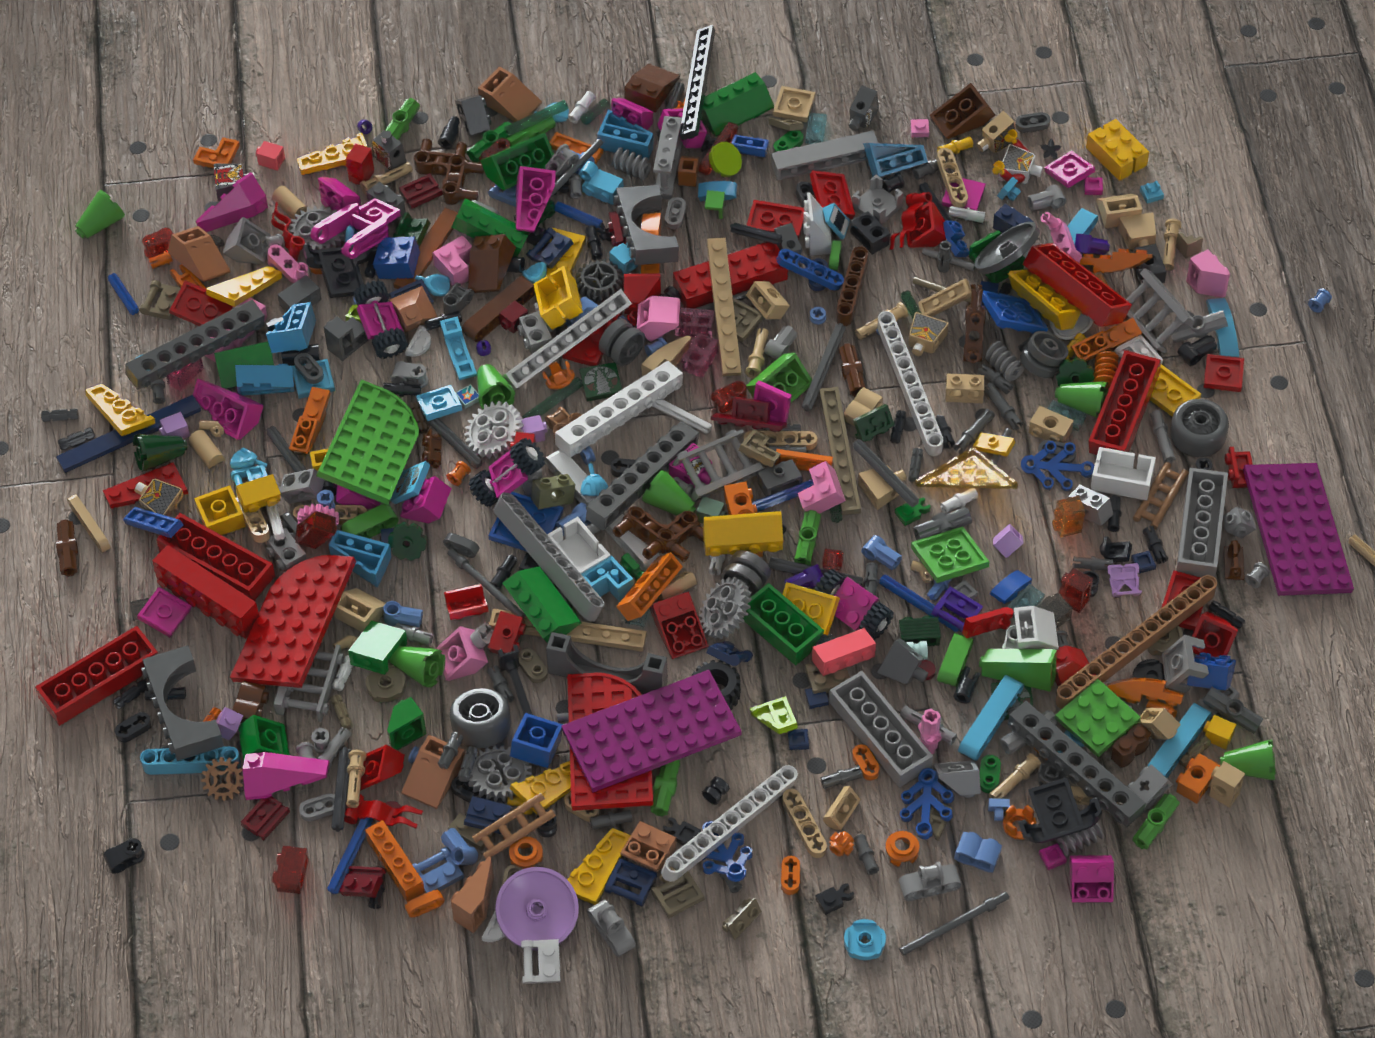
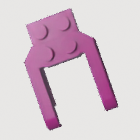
M376 198L363 206H359L358 203L348 204L316 224L312 228L310 236L313 241L323 244L346 230L349 225L353 226L355 229L360 230V232L352 236L344 244L341 251L344 256L354 259L380 243L384 238H388V223L401 216L400 210ZM322 230V234H321V236L318 238V234H319V232ZM353 245V249L349 253L350 247Z

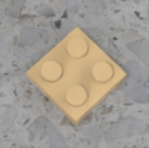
M781 86L773 110V116L807 123L816 92Z

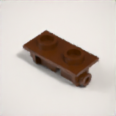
M430 429L422 439L424 451L421 460L422 462L426 461L433 468H439L441 465V452L437 451H441L442 438L437 433L432 434V429Z
M1232 540L1229 546H1224L1225 579L1245 580L1243 547H1241L1237 540Z

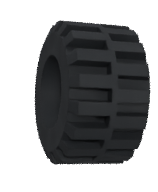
M710 660V663H702V667L698 666L692 676L710 670L716 684L725 686L720 691L730 710H732L733 706L738 704L741 693V680L735 667L731 668V665L727 663L723 664L721 660L719 662Z

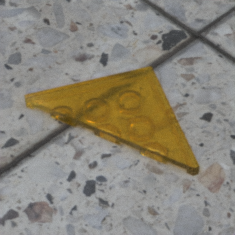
M975 447L970 448L915 480L917 487L1018 488V483Z

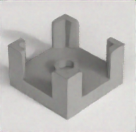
M875 175L871 178L870 189L861 197L860 191L853 194L852 204L854 211L860 215L869 211L872 216L877 217L882 225L903 207V192L896 189L895 196L882 188L883 179Z
M1184 635L1162 653L1165 681H1167L1166 688L1186 693L1191 688L1181 682L1189 675L1205 678L1209 674L1207 665L1194 662L1192 646L1204 649V640Z

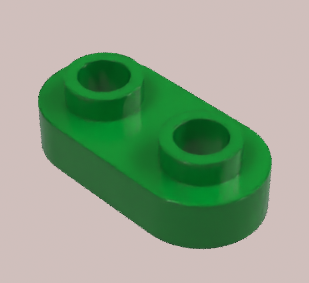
M799 130L788 131L774 143V153L800 147L803 144V133Z
M986 755L981 760L979 774L980 790L987 794L999 786L1001 761L995 755Z

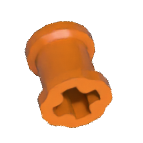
M458 461L454 470L446 475L447 479L453 485L459 486L462 483V479L470 474L471 469L465 462Z

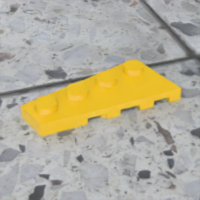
M363 133L357 134V137L351 140L349 138L342 140L343 143L337 146L333 144L327 146L325 151L320 152L317 150L298 158L297 162L301 175L345 166L346 157L355 143L367 147Z
M266 266L206 288V295L235 307L280 280L282 272L273 267Z
M103 384L85 390L87 398L121 436L155 424L154 417L145 415L144 411L140 408H134L128 400L120 399L117 393Z

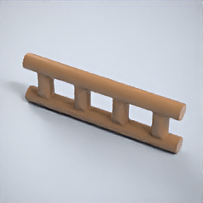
M1165 462L1150 487L1148 500L1142 501L1133 516V520L1139 522L1141 518L1152 521L1150 526H1154L1156 530L1189 472L1186 469H1183L1180 474L1170 470L1172 465L1169 462ZM1165 476L1176 480L1173 487L1162 483ZM1157 490L1168 494L1165 501L1154 497ZM1149 504L1160 508L1156 515L1146 511Z
M541 792L472 836L475 843L482 841L488 851L483 853L485 859L489 856L492 858L556 816L552 809L546 812L540 802L545 799ZM533 807L539 818L529 823L523 813ZM516 818L522 829L511 834L506 824ZM499 829L505 840L494 846L489 835Z

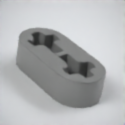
M483 623L471 634V641L478 649H482L490 643L494 631L488 623Z

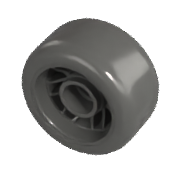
M1191 399L1182 403L1175 410L1170 428L1171 439L1174 445L1186 455L1208 457L1217 453L1224 446L1229 429V420L1225 411L1215 402L1206 399Z
M485 688L472 689L462 693L454 700L450 708L452 732H458L456 739L460 734L463 736L464 739L461 744L465 746L486 748L496 745L507 736L511 728V716L507 700L499 692Z

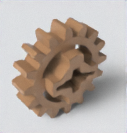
M220 757L219 762L213 759V765H205L208 771H202V774L206 775L205 778L201 779V782H206L203 790L209 789L208 796L215 794V800H218L220 796H222L223 801L227 800V796L233 799L235 798L234 792L240 794L241 791L238 788L244 787V783L241 782L243 775L240 774L243 768H237L238 761L232 764V758H228L225 761L224 757ZM225 765L228 766V768H226V770H220L219 768H217V766ZM234 772L236 774V784L233 781ZM227 774V782L219 784L221 780V777L219 775L222 776ZM211 775L214 777V783H213V785L211 784V781H210V776H211ZM221 787H226L230 791L219 792L218 790Z

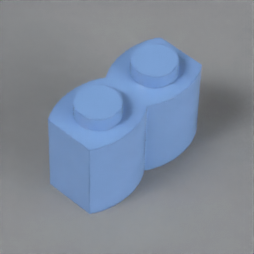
M963 832L954 859L963 864L975 866L980 870L993 873L1002 845L994 839H982L977 833Z

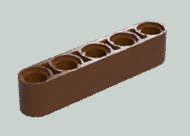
M862 246L855 247L852 250L837 305L836 321L838 324L842 323L843 326H849L853 322L868 266V250Z
M524 276L518 277L463 324L462 333L474 342L481 341L500 325L499 313L514 300L523 306L535 295L534 284Z

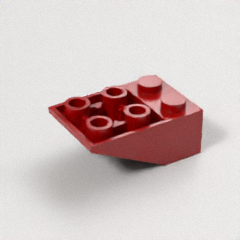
M689 591L656 602L649 607L671 659L709 647Z

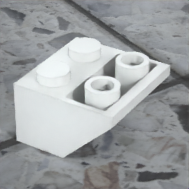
M1036 606L1014 608L1018 649H1059L1053 612Z

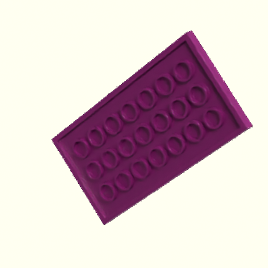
M1317 463L1244 465L1243 473L1278 596L1352 593L1354 586Z
M710 670L561 725L562 731L592 792L742 735V731Z

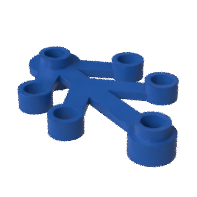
M1048 441L1045 444V448L1035 456L1027 455L1021 460V469L1027 474H1034L1042 483L1043 488L1050 490L1053 488L1054 481L1051 477H1046L1040 469L1048 470L1061 484V488L1064 491H1070L1073 487V482L1071 479L1065 478L1060 471L1080 472L1083 477L1090 478L1093 474L1094 464L1090 461H1085L1082 464L1060 463L1068 455L1075 453L1076 447L1072 442L1066 443L1064 449L1050 461H1041L1048 454L1056 451V443ZM1053 445L1054 449L1049 450L1047 446ZM1068 446L1073 447V450L1068 451L1066 448ZM1031 461L1034 465L1028 466L1027 462ZM1090 466L1091 469L1089 471H1086L1084 467ZM1045 481H1050L1052 484L1046 486L1044 483ZM1068 482L1070 487H1065L1063 484Z
M931 768L923 769L918 776L919 781L901 794L902 802L910 804L907 808H903L900 811L902 821H911L913 818L912 814L922 806L921 822L916 825V833L919 838L924 840L929 839L933 834L930 824L931 806L940 813L943 821H950L953 818L952 810L949 807H945L932 795V788L941 794L942 801L947 804L953 802V792L938 782L939 777L936 771ZM923 789V794L914 801V795ZM947 812L950 813L948 816H944V815H943L944 813H947Z
M714 821L704 823L702 829L704 830ZM742 833L733 834L728 849L722 843L716 848L718 852L712 851L702 859L708 858L725 862L726 866L718 865L708 860L703 863V872L705 874H713L714 872L726 874V877L734 882L743 880L746 877L744 865L747 860L753 857L752 848L749 846L742 847L737 862H734L733 857L738 847L744 844V835Z

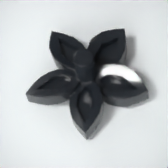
M709 134L706 135L701 152L707 148L711 151L712 147L718 144L719 139H711Z
M1052 138L1049 140L1048 145H1040L1045 150L1043 158H1047L1051 154L1053 158L1057 159L1056 151L1062 147L1054 145Z
M600 223V228L595 229L600 233L599 237L602 240L611 241L612 234L609 233V228H605L604 224Z

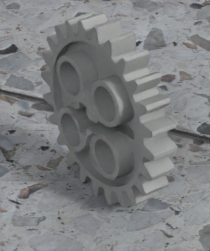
M314 206L313 210L307 207V212L301 210V215L295 214V219H291V224L289 225V232L294 236L302 237L305 240V244L309 242L310 248L314 250L336 248V246L341 247V242H345L346 230L323 244L311 239L310 233L312 228L337 212V210L331 212L330 207L324 210L323 206L320 209ZM322 230L319 232L318 238L321 236Z
M728 577L727 580L722 579L721 584L716 582L715 589L710 588L711 593L706 594L707 600L702 601L704 607L699 609L702 611V614L698 616L702 619L700 624L705 634L715 639L717 637L722 639L723 636L727 638L729 632L734 634L735 627L737 629L740 628V622H745L743 617L748 616L746 610L751 608L748 603L752 600L748 597L751 592L748 591L749 587L745 585L746 583L735 577L733 579Z
M493 745V750L486 747L485 752L478 750V756L475 758L472 773L470 774L469 787H473L474 793L479 791V797L487 795V800L491 797H494L495 802H497L498 798L505 802L506 797L513 800L515 793L510 790V784L525 781V778L532 776V766H529V762L510 757L511 746L507 750L504 749V745L500 749Z

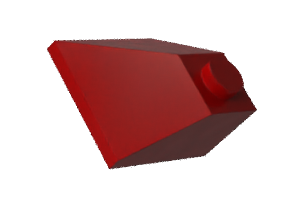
M930 201L916 211L917 227L915 231L906 233L907 244L910 248L936 247L942 241L947 240L943 225L945 219L934 202Z
M661 273L624 274V293L632 303L624 309L625 314H630L632 310L638 309V304L649 297L661 294Z
M1208 611L1201 614L1192 637L1204 640L1205 648L1201 649L1192 646L1193 653L1197 655L1199 653H1210L1211 657H1219V655L1228 656L1238 630L1225 619Z
M1065 645L1057 650L1055 682L1058 687L1089 664L1082 649Z
M387 744L366 753L367 756L364 761L365 773L361 776L360 791L401 773L404 767L405 755Z

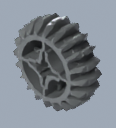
M597 259L596 262L590 260L589 264L584 263L583 268H579L575 276L580 296H586L595 303L597 301L602 303L620 289L623 290L624 277L621 269H618L617 264L613 265L612 261L606 263L605 259L602 262H599Z

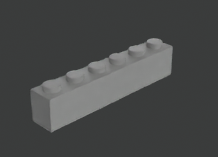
M874 131L778 151L771 153V166L778 181L809 174L812 170L822 171L867 161L863 143H878Z

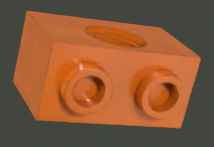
M1199 753L1195 759L1191 758L1187 764L1186 772H1181L1178 776L1176 792L1197 804L1209 788L1208 785L1212 780L1211 774L1216 766L1220 767V765Z

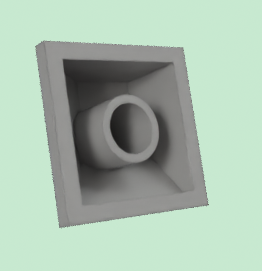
M242 217L228 236L223 253L236 262L264 264L267 252L262 250L260 241L263 236L271 237V234L245 217Z
M973 760L933 764L938 777L960 796L963 795V797L970 798L976 796L975 794H981L979 769Z

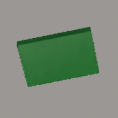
M268 341L214 353L221 387L225 389L237 387L235 365H274Z

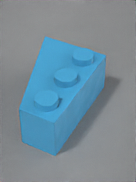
M608 109L597 134V140L600 139L603 142L600 148L616 153L619 147H622L623 153L625 150H629V156L632 152H635V158L641 155L642 159L647 157L649 160L654 148L653 133L637 124H630L626 121V118H619L613 114V111Z
M863 143L872 177L875 175L882 177L928 162L924 145Z
M311 302L294 304L282 316L283 320L281 323L277 322L274 325L275 329L272 332L268 331L266 333L272 353L291 350L301 351L308 348L316 324Z
M279 364L277 366L235 365L237 391L242 396L294 392L293 368L288 364Z
M335 530L329 543L330 555L354 557L356 564L353 572L378 588L392 558L390 544L340 530Z

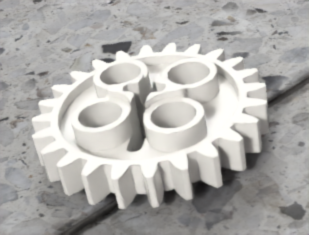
M498 401L496 405L491 402L490 407L484 404V409L478 408V414H472L474 419L468 420L470 426L465 427L468 431L464 434L467 437L465 441L476 455L479 454L482 458L486 455L490 459L493 454L497 458L498 453L504 455V450H510V443L514 442L516 432H523L521 429L524 426L522 423L523 418L520 412L507 402L502 404Z

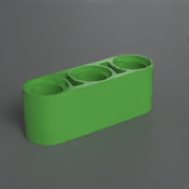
M382 504L342 524L341 531L371 538L380 534L381 529L394 527L399 522V518L390 504Z
M954 633L938 673V682L957 687L972 649L973 638H965L963 635Z

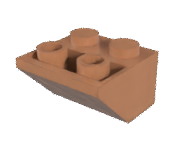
M639 821L620 855L658 871L663 868L666 860L676 851V837Z

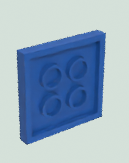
M983 290L982 302L998 327L1003 329L1011 328L1019 332L1027 331L1032 334L1037 331L1047 332L1046 324L1037 310L1031 307L1026 299Z
M515 492L510 493L520 502L546 534L556 529V522L560 520L564 512L563 507L555 506L538 509L531 500V497ZM497 517L488 535L489 540L526 551Z

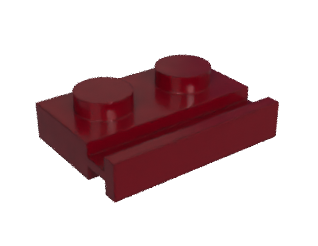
M430 173L399 187L400 194L407 204L410 205L411 209L443 195L442 189L439 188V185Z
M272 796L263 798L242 819L241 826L254 835L261 837L264 841L290 813V809Z
M349 866L350 872L346 874L339 892L343 896L376 898L383 881L382 876L386 874V871L382 867Z

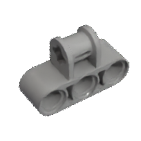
M939 861L935 865L926 867L921 865L918 867V872L906 874L898 880L906 901L955 891L962 885L956 866L953 864L941 866Z
M606 899L587 909L590 920L617 957L636 947L634 938L624 925V920L618 917L614 906L609 904Z

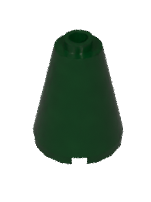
M137 434L133 437V446H136L134 456L139 470H142L141 472L148 471L180 457L188 449L186 440L181 436Z

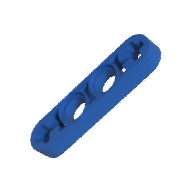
M782 249L777 255L776 260L780 266L826 288L837 291L844 283V277L840 273L789 249ZM798 263H803L806 268H800ZM814 271H820L823 276H817Z

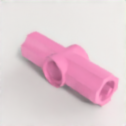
M932 708L925 710L918 728L920 731V741L931 754H935L938 742L942 739L939 732L941 717L939 712L934 711Z

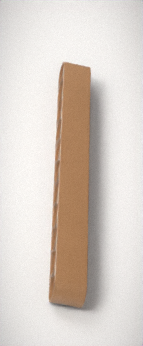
M1210 575L1201 577L1066 680L1057 689L1055 700L1057 707L1060 709L1064 708L1097 679L1102 683L1212 600L1215 596L1217 580Z

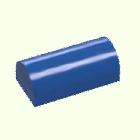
M734 135L731 144L738 149L740 154L766 158L769 140Z

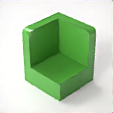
M707 190L705 209L719 210V219H723L725 192Z

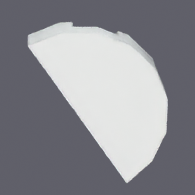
M419 325L405 351V356H420L430 348L431 337L425 327Z
M495 912L482 936V941L495 942L505 937L498 925Z

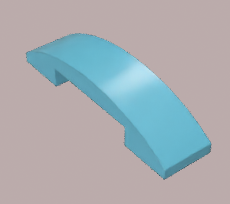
M1207 299L1206 304L1209 315L1223 310L1228 323L1227 327L1215 330L1219 355L1239 358L1235 325L1226 299Z
M458 317L441 320L440 326L458 379L462 380L477 376Z

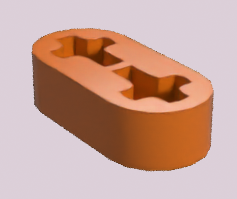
M863 744L855 746L852 752V759L856 766H860L859 770H862L863 778L869 781L877 779L880 767L871 750ZM858 752H861V754H865V760L862 758L861 755H858ZM867 765L871 770H874L873 773L867 771Z
M787 856L782 860L781 889L787 895H794L799 891L800 861L795 856ZM789 863L793 864V872H789ZM788 879H793L792 887H788Z
M433 890L406 903L405 909L409 917L414 918L440 907L445 899L440 890Z

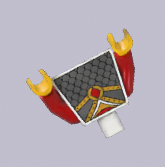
M1010 129L1004 139L1006 142H1012V144H1009L1003 161L998 160L993 164L992 172L995 175L999 174L998 180L1008 182L1014 177L1018 180L1016 184H1026L1030 175L1041 177L1043 167L1034 165L1035 155L1024 147L1019 139H1015L1017 138L1016 130Z

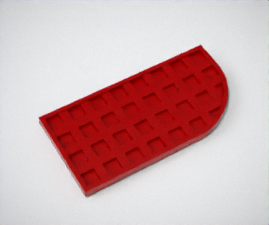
M321 555L304 560L284 572L273 583L259 611V616L253 624L230 675L231 680L241 683L246 681L255 684L302 688L356 564L355 558L350 556Z
M598 672L567 674L569 722L642 695L631 683L611 674ZM570 748L572 811L653 806L652 770L592 792Z

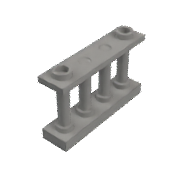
M664 116L653 172L658 173L656 185L660 187L662 199H672L683 146L682 141H678L682 118Z
M1144 268L1140 272L1144 278L1142 280L1143 283L1126 300L1132 304L1148 287H1152L1155 290L1153 292L1154 295L1136 313L1130 308L1127 315L1130 319L1134 318L1138 327L1149 339V344L1156 352L1159 350L1166 353L1167 350L1162 343L1180 325L1186 324L1192 327L1196 321L1154 273ZM1163 299L1166 303L1165 307L1145 326L1140 319L1158 300ZM1170 312H1174L1177 315L1175 317L1176 320L1156 338L1151 331Z
M743 429L739 431L731 430L725 434V437L690 452L685 450L676 455L677 458L673 462L674 466L683 463L695 486V491L690 496L694 502L702 500L703 496L708 497L724 490V485L740 483L757 476L758 472L763 470L760 462L756 464L750 463L748 457L738 451L741 446L738 439L744 433ZM732 443L744 466L742 470H734L722 447L723 445ZM714 449L727 471V476L722 479L720 476L718 477L706 454ZM699 456L711 478L710 484L705 485L701 483L690 462L691 459Z
M336 645L334 654L317 651L314 659L331 661L329 670L310 667L307 674L326 678L324 687L303 684L302 688L279 686L274 701L276 714L284 715L285 709L289 707L316 711L318 721L322 722L324 715H327L329 710L328 700L333 687L332 683L336 677L339 665L344 660V653H341L340 645ZM294 690L321 694L319 703L294 700L289 696Z

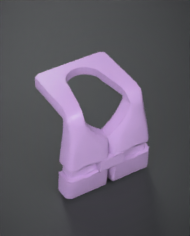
M1132 563L1125 564L1124 566L1117 564L1107 567L1113 598L1130 594L1139 596L1142 593V590H1139V564ZM1124 584L1131 589V591L1119 592Z

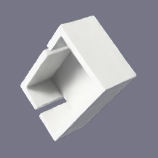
M1099 447L1092 474L1091 490L1148 500L1156 457L1139 454L1137 469H1133L1135 453Z
M579 517L563 525L565 540H563V530L561 527L547 534L580 574L611 556L602 544H599L597 538Z

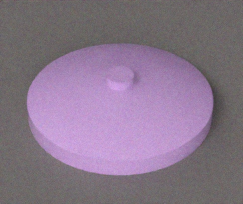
M544 867L526 868L509 877L498 893L495 906L496 919L501 931L507 939L521 947V941L559 939V944L562 943L573 931L579 912L578 898L570 882L560 873Z

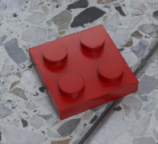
M1207 354L1203 388L1241 392L1244 358Z

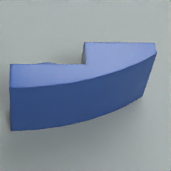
M945 220L943 222L944 232L947 241L951 243V251L955 257L967 258L969 250L967 244L962 240L966 234L962 230L961 224L957 221Z
M1016 570L1000 581L990 591V595L999 602L1006 604L1016 599L1019 591L1031 586L1032 579Z

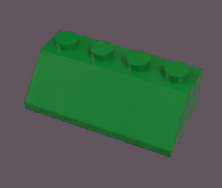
M754 72L706 95L701 121L716 137L774 109V104L765 82Z
M543 133L480 161L487 178L504 191L517 185L520 166L545 169L546 164L553 157L554 153L546 133Z
M466 198L451 228L473 239L477 236L505 234L516 247L513 254L515 257H518L529 234L527 231L516 230V223Z
M540 566L517 571L503 582L505 588L547 643L552 632L567 635L582 623Z
M770 583L750 597L752 600L748 605L751 608L746 610L748 616L743 617L745 623L796 666L811 653L813 647L823 635L824 629Z

